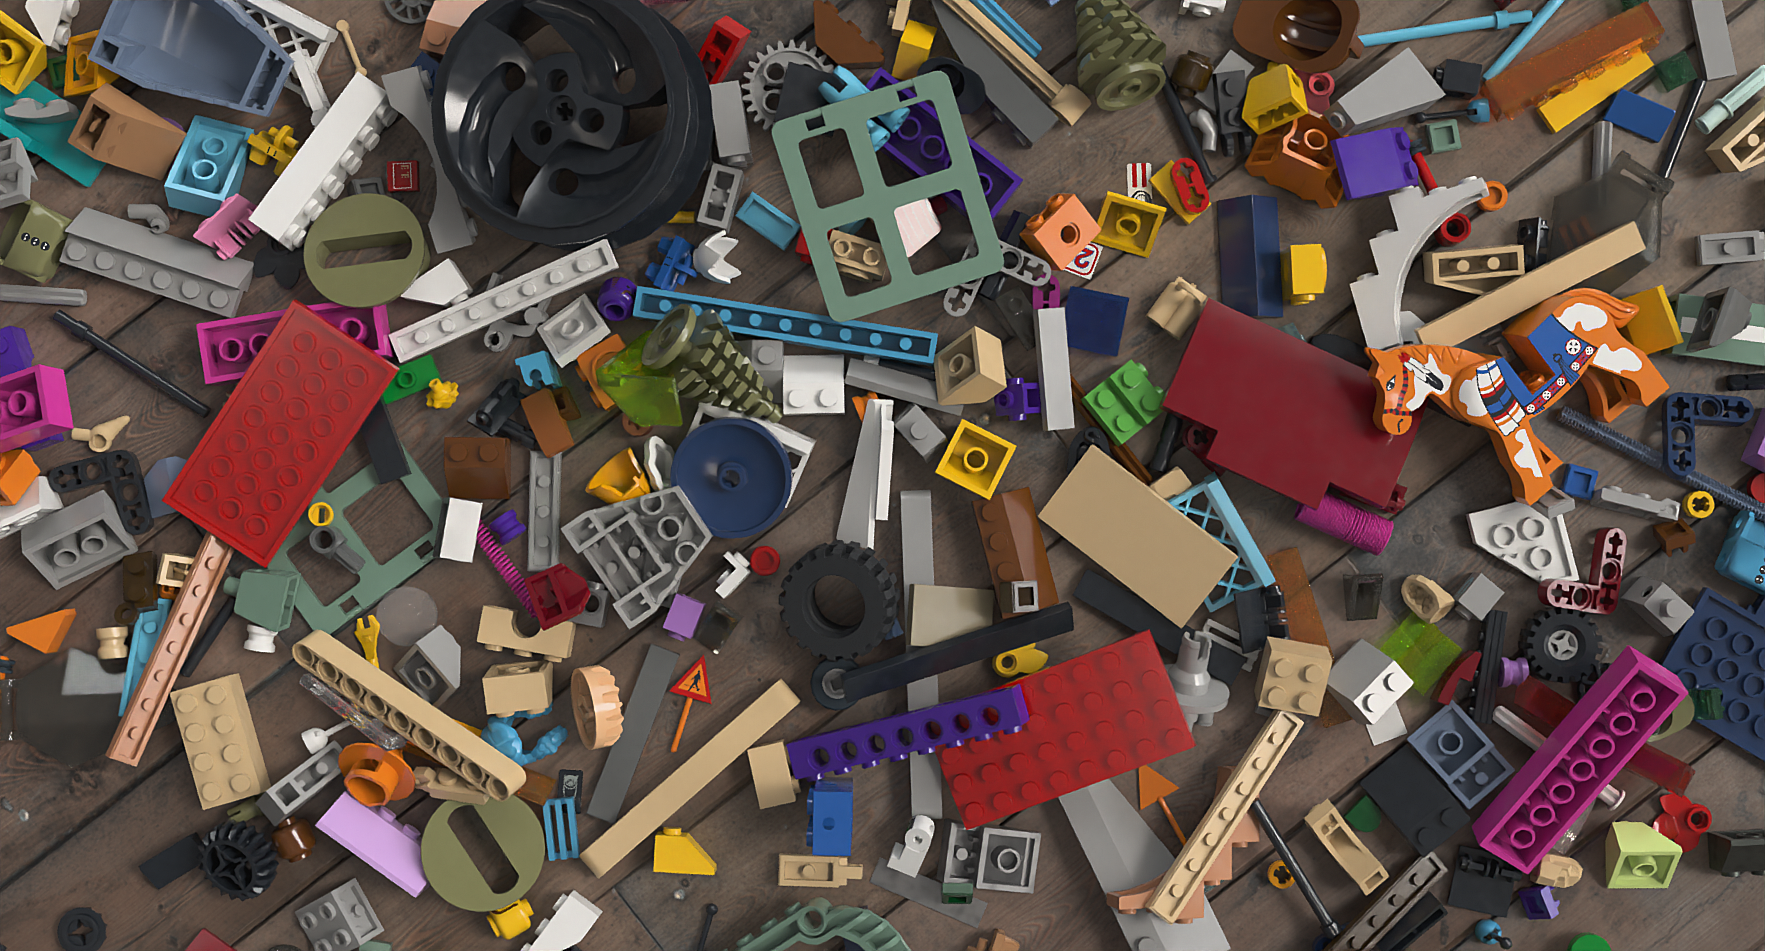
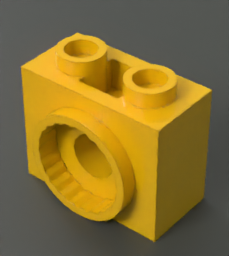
M1321 244L1290 245L1280 252L1283 301L1291 300V305H1307L1309 302L1315 301V297L1324 293L1327 279L1326 256Z

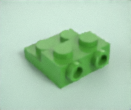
M1132 359L1081 399L1082 403L1118 447L1164 411L1159 409V405L1165 392L1159 386L1153 387L1147 379L1148 371L1141 363H1134Z

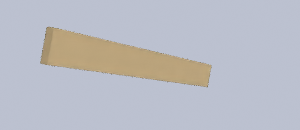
M1629 221L1415 329L1414 332L1419 343L1452 347L1641 252L1646 247L1635 221Z
M1273 710L1145 905L1147 909L1167 924L1173 925L1303 726L1304 722L1289 711Z

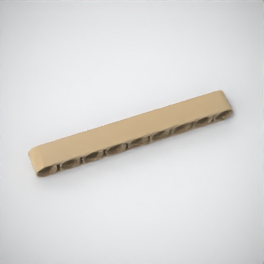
M316 629L293 645L292 655L299 665L493 799L501 802L506 801L526 782L525 771L520 765L326 632Z
M780 678L584 850L579 857L598 879L602 877L791 711L801 700Z

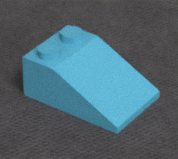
M195 115L164 185L169 207L212 217L220 209L225 199L234 196L236 193L239 194L251 149V144L247 143L250 134H254V129Z

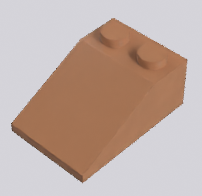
M435 0L425 23L419 49L429 57L442 60L451 38L469 15L487 0Z

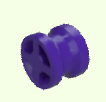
M514 509L504 513L489 525L491 531L499 535V542L502 546L516 539L527 530L526 526L519 523L516 519L517 513Z

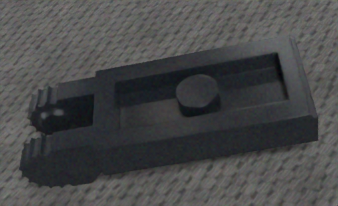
M1245 70L1212 74L1214 101L1222 153L1225 158L1234 155V140L1231 133L1238 132L1240 153L1242 155H1249L1252 152L1251 135L1248 131L1250 126L1242 119V111L1247 93Z

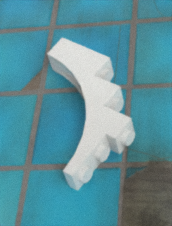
M1476 176L1462 179L1458 182V186L1449 189L1447 187L1435 188L1428 192V196H1424L1422 190L1419 187L1414 188V186L1396 190V194L1389 196L1398 231L1394 232V229L1384 230L1376 234L1377 238L1369 240L1379 274L1367 273L1357 277V282L1350 284L1367 347L1386 351L1390 348L1404 345L1400 326L1401 297L1405 280L1414 258L1428 237L1447 218L1465 206L1490 195L1487 184L1482 177L1477 179Z

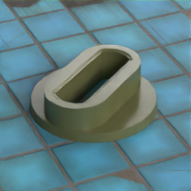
M373 193L352 195L330 205L314 221L307 234L304 246L306 272L315 288L331 301L356 309L379 307L400 297L411 287L416 279L425 274L431 260L430 248L424 239L421 226L415 215L398 200ZM412 242L411 252L406 259L325 269L326 259L333 252Z
M511 795L503 802L490 797L485 805L453 800L445 801L428 821L421 843L423 870L433 889L452 905L476 912L501 909L520 899L538 878L545 855L544 834L540 822L531 808L515 795ZM472 806L511 865L517 878L509 890L503 893H493L447 823L450 814L456 808Z

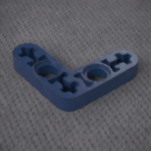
M1685 392L1674 393L1665 399L1661 408L1663 468L1667 476L1675 480H1681L1694 471L1696 465L1695 424L1729 427L1742 426L1754 415L1752 403L1746 398L1738 396ZM1676 401L1678 406L1684 409L1679 414L1677 408L1672 407ZM1705 402L1711 404L1715 410L1714 416L1704 415L1700 408L1701 404ZM1737 406L1738 411L1743 412V415L1738 417L1736 412L1729 411ZM1673 429H1680L1684 432L1686 437L1684 443H1678L1673 440L1671 436ZM1678 458L1680 464L1685 465V468L1679 471V466L1673 464Z

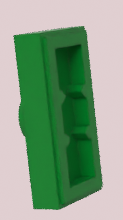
M429 354L399 366V371L383 393L386 405L429 389V383L433 379L438 378L443 383L433 356Z

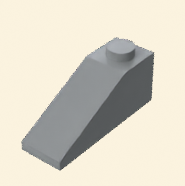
M336 740L332 741L269 788L255 804L271 823L277 826L342 773L338 766V758L343 749Z

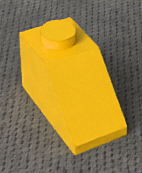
M663 827V831L657 832L655 835L653 872L715 874L717 864L689 833L681 832L680 827Z

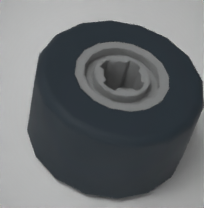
M843 657L837 662L827 661V658L820 661L813 670L810 680L811 692L816 701L823 707L834 711L846 710L855 705L858 700L847 703L844 698L840 674L860 668L859 664L854 660L845 662Z

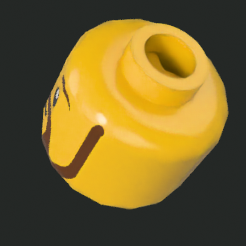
M525 898L521 901L518 899L504 908L489 911L490 914L486 918L497 938L502 936L505 940H510L530 928L531 921L529 917L534 913Z

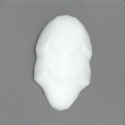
M657 436L647 438L644 443V467L650 478L649 483L655 492L671 488L670 473L675 455L672 447L665 444Z

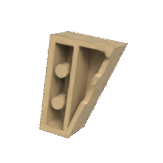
M1765 96L1705 150L1722 173L1741 172L1765 161Z
M1505 244L1423 252L1424 282L1481 296L1525 274L1523 245Z

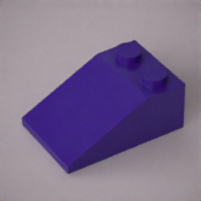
M1403 127L1386 128L1330 141L1346 200L1388 196L1396 193V190L1419 185L1417 180L1418 168L1411 159L1409 151L1410 140Z

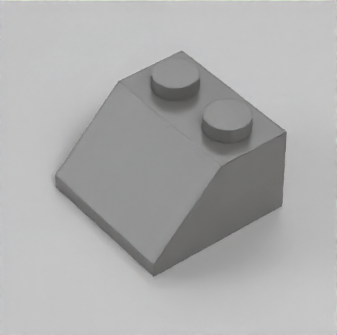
M1359 638L1331 666L1326 689L1357 724L1373 725L1414 682L1392 658L1362 638Z

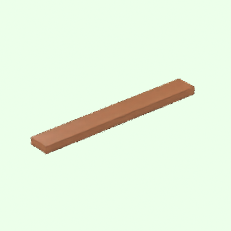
M209 531L204 536L105 754L109 758L137 767L235 548Z

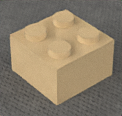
M1267 636L1254 689L1258 706L1319 717L1332 665V658L1326 646Z

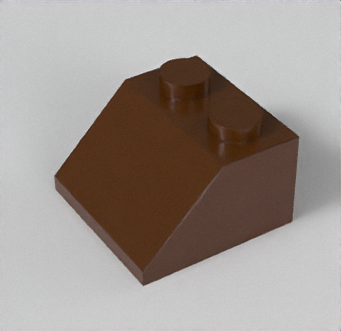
M444 437V471L449 497L510 499L511 439Z

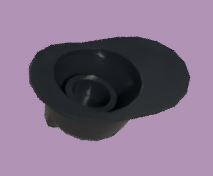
M943 56L931 57L923 62L918 69L916 77L933 71H942L949 77L960 114H970L978 110L984 103L986 89L982 78L974 70L955 59Z

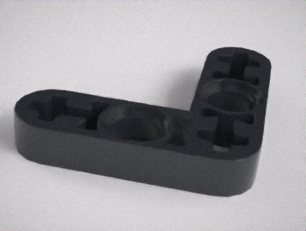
M115 450L60 465L50 472V486L55 491L61 493L74 492L111 482L124 529L130 534L142 535L150 532L153 528L154 518L151 516L144 478L139 460L133 452ZM121 456L123 459L129 460V464L125 465V471L127 475H134V479L120 481V477H126L124 469L117 467V463L121 461ZM92 463H97L101 468V475L95 480L90 479L87 475V468ZM63 472L66 475L78 474L80 479L67 481V486L59 483V479L63 477ZM128 484H134L138 489V495L132 501H128L123 494L124 488ZM142 505V508H136L138 517H144L145 522L140 524L141 529L139 526H133L132 521L136 519L135 510H128L127 506Z

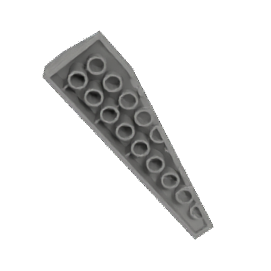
M1110 779L1058 797L1106 899L1107 892L1131 889L1153 880L1170 869L1175 861L1174 856ZM1205 894L1204 918H1193V923L1191 924L1173 923V925H1169L1154 913L1146 912V908L1136 909V914H1119L1118 909L1111 907L1131 951H1227L1231 949Z

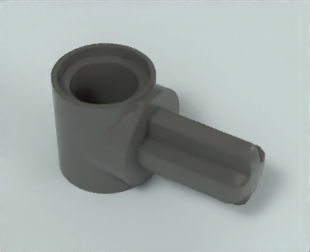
M319 526L311 532L309 542L316 552L322 553L329 560L334 557L352 574H356L363 568L365 560L346 544L348 539L339 528L335 526ZM326 531L330 532L333 537V542L328 548L324 547L321 543V537Z

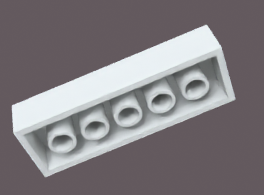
M357 72L248 220L293 252L296 247H301L305 243L307 231L314 221L326 209L325 207L332 198L336 199L344 189L343 183L347 177L358 171L362 164L361 158L367 150L371 151L380 140L379 134L385 126L389 127L395 121L398 112L390 106L386 91Z

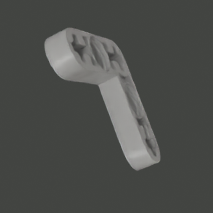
M974 237L970 240L962 260L977 255V249L973 247L974 243H976ZM998 240L1000 247H1002V254L1012 252L1018 257V265L1015 268L1006 269L1002 267L999 272L1033 287H1040L1048 282L1051 276V268L1046 261ZM1024 258L1030 260L1026 265L1035 269L1037 265H1041L1043 267L1042 272L1046 274L1045 278L1039 277L1037 281L1032 280L1033 274L1026 270L1023 271V276L1017 274L1023 265ZM984 277L978 278L973 284L963 283L959 285L963 289L972 290L973 292L971 296L965 292L962 298L965 308H958L957 312L951 310L952 304L948 300L950 298L955 299L959 289H954V286L950 287L943 302L946 313L956 318L965 315L970 309Z

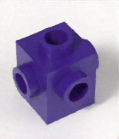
M1024 378L1006 379L1007 387L994 397L996 416L1008 415L1009 421L1027 420L1026 414L1042 413L1039 383H1024Z

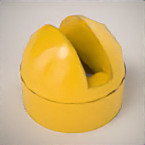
M318 502L310 507L308 517L316 527L328 526L334 519V512L327 503ZM320 509H325L324 523H319Z

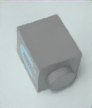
M1473 572L1453 596L1455 605H1457L1455 611L1468 621L1471 618L1482 620L1505 592L1482 573Z

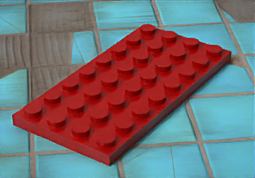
M293 300L161 501L264 568L268 567L399 371V368L298 300Z
M1150 629L982 692L985 693L1020 684L1030 720L1021 725V731L1004 735L1003 730L992 732L993 737L983 741L975 742L974 737L963 739L965 744L947 749L946 744L935 746V754L966 830L1191 749L1196 746V743ZM988 707V717L992 721L997 722V711ZM960 714L959 723L962 727L968 729L970 725L968 718ZM931 721L930 727L932 732L940 735V726L936 722Z

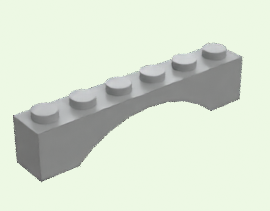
M419 65L382 75L390 106L403 114L416 127L425 140L433 158L437 176V196L428 226L437 254L473 244L476 241L474 236L478 235L474 218L469 219L465 208L467 205L462 201L445 175L433 140L432 99L429 89L433 86L428 71H423L422 66Z

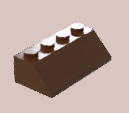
M1025 487L991 496L990 500L983 498L972 501L971 505L1001 618L1006 619L1029 612H1001L1000 582L1037 580L1039 609L1058 604L1059 599L1030 488Z

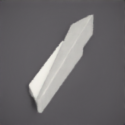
M869 399L867 402L836 536L837 540H843L846 544H849L851 541L858 542L860 547L865 549L867 547L873 549L875 520H888L894 421H892L893 400Z

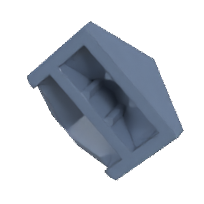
M177 456L160 459L145 476L144 484L152 518L180 513L161 500L188 460Z

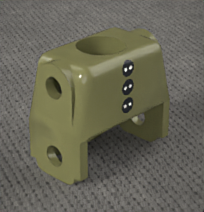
M31 198L21 202L12 213L1 235L0 265L45 283L47 279L54 276L60 264L59 260L69 234L65 230L73 222V219Z

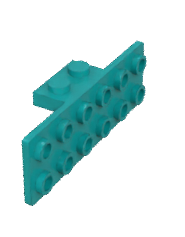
M35 80L18 95H15L0 84V135L3 134L9 139L18 137L22 141L25 151L28 150L39 155L84 186L91 187L106 163L90 157L68 143L79 118L59 123L37 124L16 120L6 115L4 111L5 108L14 106V101L22 98L34 99L44 104L45 107L46 103L62 98Z

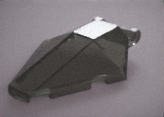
M1622 150L1606 173L1554 196L1551 217L1553 227L1551 239H1548L1546 263L1629 221H1635L1646 247L1641 252L1557 294H1563L1578 288L1597 289L1610 294L1660 258L1662 202L1673 188L1675 181L1668 177H1660L1631 159V155ZM1622 169L1656 188V190L1653 192L1630 177L1620 174Z
M70 647L23 678L0 679V741L23 740L71 768L105 754L122 719L118 714L127 668L117 663L98 659L97 655L78 647ZM14 688H18L16 694V726L18 730H14ZM170 694L152 732L177 721Z

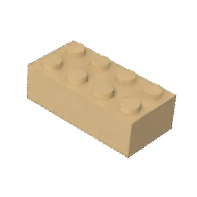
M239 673L170 692L203 810L260 794L271 788Z

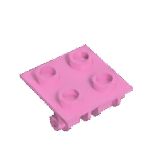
M236 193L234 196L225 199L220 209L212 217L205 219L199 225L198 231L193 234V237L216 249V253L223 260H226L228 257L232 259L242 249L233 237L245 246L247 243L238 232L241 231L249 239H252L253 236L244 226L254 235L261 230L248 220L258 206Z

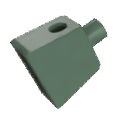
M252 568L243 571L240 579L229 576L224 583L223 591L225 594L236 596L234 606L236 614L270 631L279 632L290 627L301 573Z

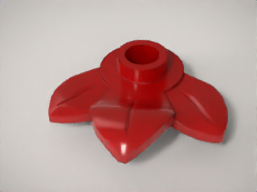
M1669 793L1661 796L1659 802L1664 812L1655 818L1651 828L1668 839H1674V842L1681 846L1682 853L1693 850L1699 844L1701 833L1707 831L1712 823V815L1709 809L1704 805L1691 803L1682 794ZM1694 813H1697L1699 815L1698 822L1693 824L1691 822V816Z

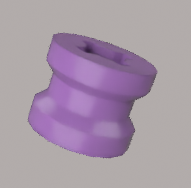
M1501 657L1498 686L1506 688L1509 685H1516L1518 688H1525L1529 680L1527 659L1517 658L1515 661H1512L1507 657Z

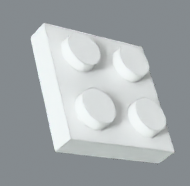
M585 293L536 328L561 368L574 361L580 354L611 333Z

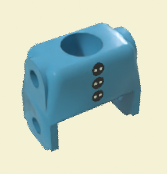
M1742 510L1734 517L1725 535L1721 552L1715 563V570L1719 574L1761 595H1765V523L1754 520L1753 512Z

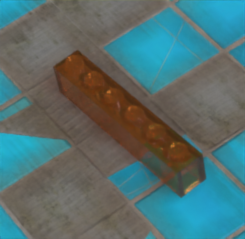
M1645 1L1485 81L1479 93L1482 98L1488 99L1490 112L1496 122L1505 118L1511 121L1522 115L1524 109L1531 105L1539 107L1547 103L1552 95L1560 91L1562 94L1568 93L1578 86V81L1586 77L1589 81L1594 80L1606 71L1605 68L1613 64L1616 67L1622 66L1633 58V54L1642 51L1643 54L1652 51L1660 44L1659 40L1664 34L1665 29L1649 3Z

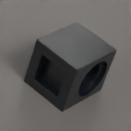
M1446 59L1439 67H1435L1432 78L1446 94L1444 96L1471 100L1478 94L1482 64Z

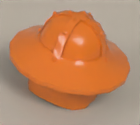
M381 740L373 743L357 742L347 745L340 752L338 758V766L345 777V787L360 804L368 807L385 806L389 800L397 801L407 798L415 789L416 778L411 767L403 760V750L395 746L389 750H384L379 746L385 744Z

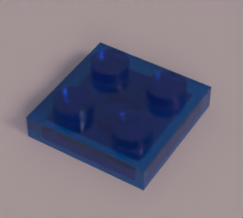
M1070 286L1065 306L1068 348L1116 358L1118 356L1129 298Z

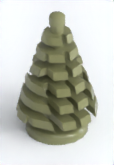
M1078 0L1075 5L1077 16L1075 50L1078 48L1077 69L1079 89L1083 86L1084 93L1092 95L1095 93L1097 105L1101 109L1109 111L1124 110L1137 106L1157 94L1164 86L1166 75L1161 68L1163 66L1162 61L1166 58V44L1156 36L1146 23L1141 21L1142 18L1137 13L1130 11L1132 8L1127 2L1123 0Z
M680 304L662 318L647 339L641 360L647 368L659 370L667 374L655 377L657 388L661 389V392L675 393L677 396L688 399L692 398L694 401L706 404L713 401L711 406L723 409L727 407L729 411L736 413L744 412L746 416L753 418L764 415V418L771 423L778 422L783 416V409L776 403H772V392L767 386H763L764 379L751 366L748 357L739 353L743 349L734 340L729 328L723 325L721 317L713 309L705 310L701 316H696L692 307L688 304Z

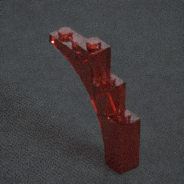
M1529 675L1525 682L1520 683L1515 692L1516 698L1513 702L1522 708L1524 713L1530 718L1553 730L1557 728L1576 706L1570 700ZM1644 743L1622 768L1681 798L1696 772L1687 763L1647 743Z

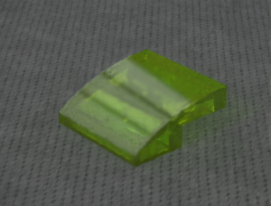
M1413 611L1380 648V651L1392 658L1414 682L1411 687L1424 696L1463 649L1443 634L1434 623H1426Z

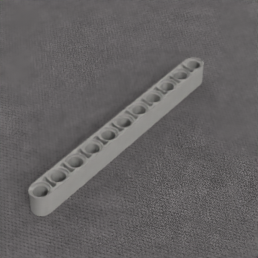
M931 490L900 491L905 638L907 632L909 585H934ZM906 645V653L927 646ZM937 675L907 684L908 711L938 704ZM909 731V742H912V734ZM917 751L910 752L912 817L923 815L930 819H942L941 766L935 751L924 755H918Z

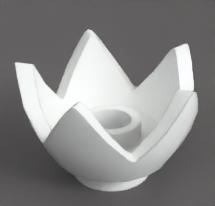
M725 230L708 236L699 244V247L693 253V263L696 271L701 272L709 280L730 284V279L741 275V272L724 261V257L737 245L738 240L722 237L726 235Z

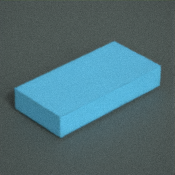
M753 191L735 215L739 220L783 251L787 249L801 229V225Z

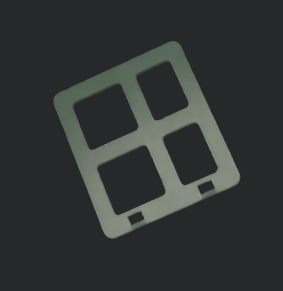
M933 71L780 120L773 125L771 131L772 138L828 313L834 321L846 322L994 274L1002 269L1004 257L949 77L944 72ZM914 86L917 97L900 102L897 91ZM930 100L934 104L951 165L947 169L888 187L885 185L867 129V120L906 106ZM823 116L825 126L808 131L805 121ZM842 128L850 145L863 187V194L860 197L842 203L819 208L799 150V142ZM954 189L959 190L978 248L977 255L919 275L913 274L894 215L896 208ZM869 217L874 222L891 276V282L888 285L854 296H847L832 254L827 232L830 229Z
M401 441L400 443L412 474L400 479L432 521L433 528L431 531L386 564H378L343 515L347 507L380 484L372 462L330 493L326 492L321 486L268 566V569L299 572L289 559L288 551L317 528L309 520L308 512L310 507L315 503L324 502L332 508L334 519L328 526H335L342 531L343 535L348 539L346 544L365 560V564L357 572L360 576V582L328 606H324L302 575L300 576L294 605L313 631L318 629L329 635L435 558L433 557L434 549L422 558H420L415 550L427 541L434 547L443 499ZM320 509L319 523H324L325 509ZM354 596L359 604L345 613L340 605Z

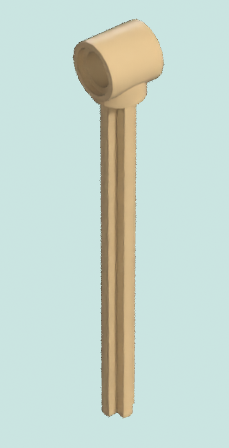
M942 0L1050 99L1048 103L1050 105L1049 109L1065 125L1072 127L1089 108L1091 101L1082 91L1071 84L1060 85L969 0Z

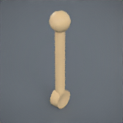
M339 20L336 28L344 36L356 67L355 74L359 72L366 77L367 71L361 66L348 33L349 24L345 20Z

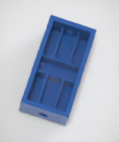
M824 777L816 780V784L811 785L807 796V815H810L807 827L806 845L807 847H813L812 855L851 856L853 778Z

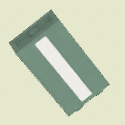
M1680 293L1669 296L1668 301L1684 342L1663 349L1661 356H1689L1762 366V369L1765 370V305L1752 303L1749 311L1752 313L1750 323L1741 333L1716 347L1691 353L1686 351L1705 297Z

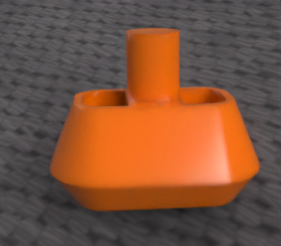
M161 585L159 594L162 598L175 601L181 587Z

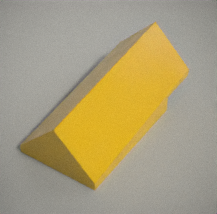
M0 10V84L15 95H18L47 67L46 44Z

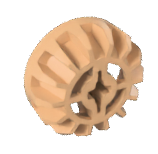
M600 665L576 668L571 677V701L574 719L579 736L588 750L612 746L623 732L621 722L624 720V717L620 710L622 702H619L618 698L619 688L615 687V678L610 675V671Z

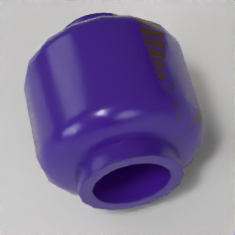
M623 277L607 279L601 285L597 300V307L601 315L612 321H625L633 315L637 291L635 284Z

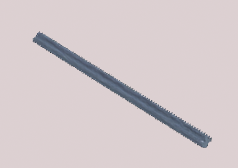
M1568 406L1562 407L1557 414L1556 419L1559 418L1558 421L1562 419L1561 423L1565 422V425L1569 423L1568 426L1572 425L1571 428L1576 426L1575 430L1579 428L1578 431L1582 430L1581 433L1586 431L1585 435L1589 433L1588 436H1591L1593 434L1592 438L1594 437L1595 440L1599 438L1598 441H1601L1603 439L1602 443H1610L1609 446H1612V448L1619 449L1622 453L1626 452V455L1629 454L1632 458L1636 457V460L1639 459L1642 463L1646 462V465H1653L1652 468L1656 467V470H1663L1662 473L1665 472L1663 468V453L1660 454L1659 451L1657 452L1653 448L1650 449L1649 446H1643V443L1640 444L1639 441H1633V438L1630 439L1629 436H1623V433L1620 434L1619 431L1616 433V430L1613 431L1612 428L1610 429L1602 423L1599 424L1598 421L1596 422L1592 418L1589 419L1588 416L1586 417L1582 413L1579 414L1578 411H1572V408L1569 409ZM1677 460L1673 462L1674 465L1679 466V471L1685 468L1680 462L1677 463ZM1697 470L1679 480L1686 483V485L1690 484L1689 486H1693L1696 490H1704L1713 498H1717L1716 500L1719 499L1720 502L1723 501V503H1727V505L1729 504L1733 508H1737V510H1749L1754 513V518H1757V520L1761 519L1760 521L1765 523L1764 503L1762 504L1758 500L1755 501L1751 497L1748 498V495L1745 496L1744 493H1738V490L1735 491L1734 488H1728L1727 485L1725 486L1707 475L1704 476L1703 473L1701 474Z

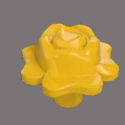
M438 378L430 381L429 386L432 390L426 395L428 399L427 406L434 407L435 409L451 407L456 402V397L459 394L457 391L458 384L455 382L451 383L450 381L442 383Z

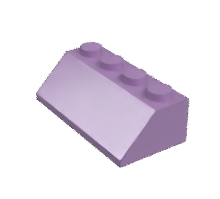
M348 790L345 791L315 826L416 898L430 886L421 861L422 838L419 837L421 833L409 824L402 825L395 819L396 815L384 806L379 808L377 806L368 807L362 805Z

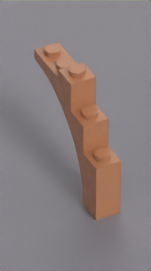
M1218 766L1213 802L1237 766ZM1250 807L1174 923L1191 924L1193 923V918H1204V885L1215 886L1220 885V880H1232V847H1248V842H1259V822ZM1168 870L1153 880L1131 889L1107 892V905L1118 909L1119 914H1136V909L1146 908L1145 905Z

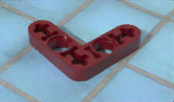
M1603 527L1600 529L1594 541L1588 584L1552 578L1545 579L1539 584L1537 590L1540 602L1548 606L1604 615L1611 614L1618 604L1627 544L1625 533L1619 528ZM1609 538L1613 539L1612 544L1609 543ZM1606 563H1608L1610 566V575L1605 579L1602 574L1603 566ZM1607 584V587L1603 588L1601 585ZM1577 589H1580L1582 599L1576 605L1573 595ZM1551 590L1563 591L1562 597L1551 595ZM1600 597L1604 598L1603 604L1600 603Z

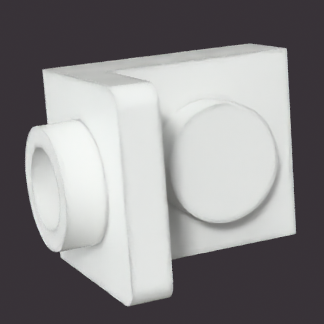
M730 551L725 553L724 557L736 569L733 572L730 569L726 570L716 581L720 586L715 591L724 599L751 573L747 568L750 563L738 551L734 555Z

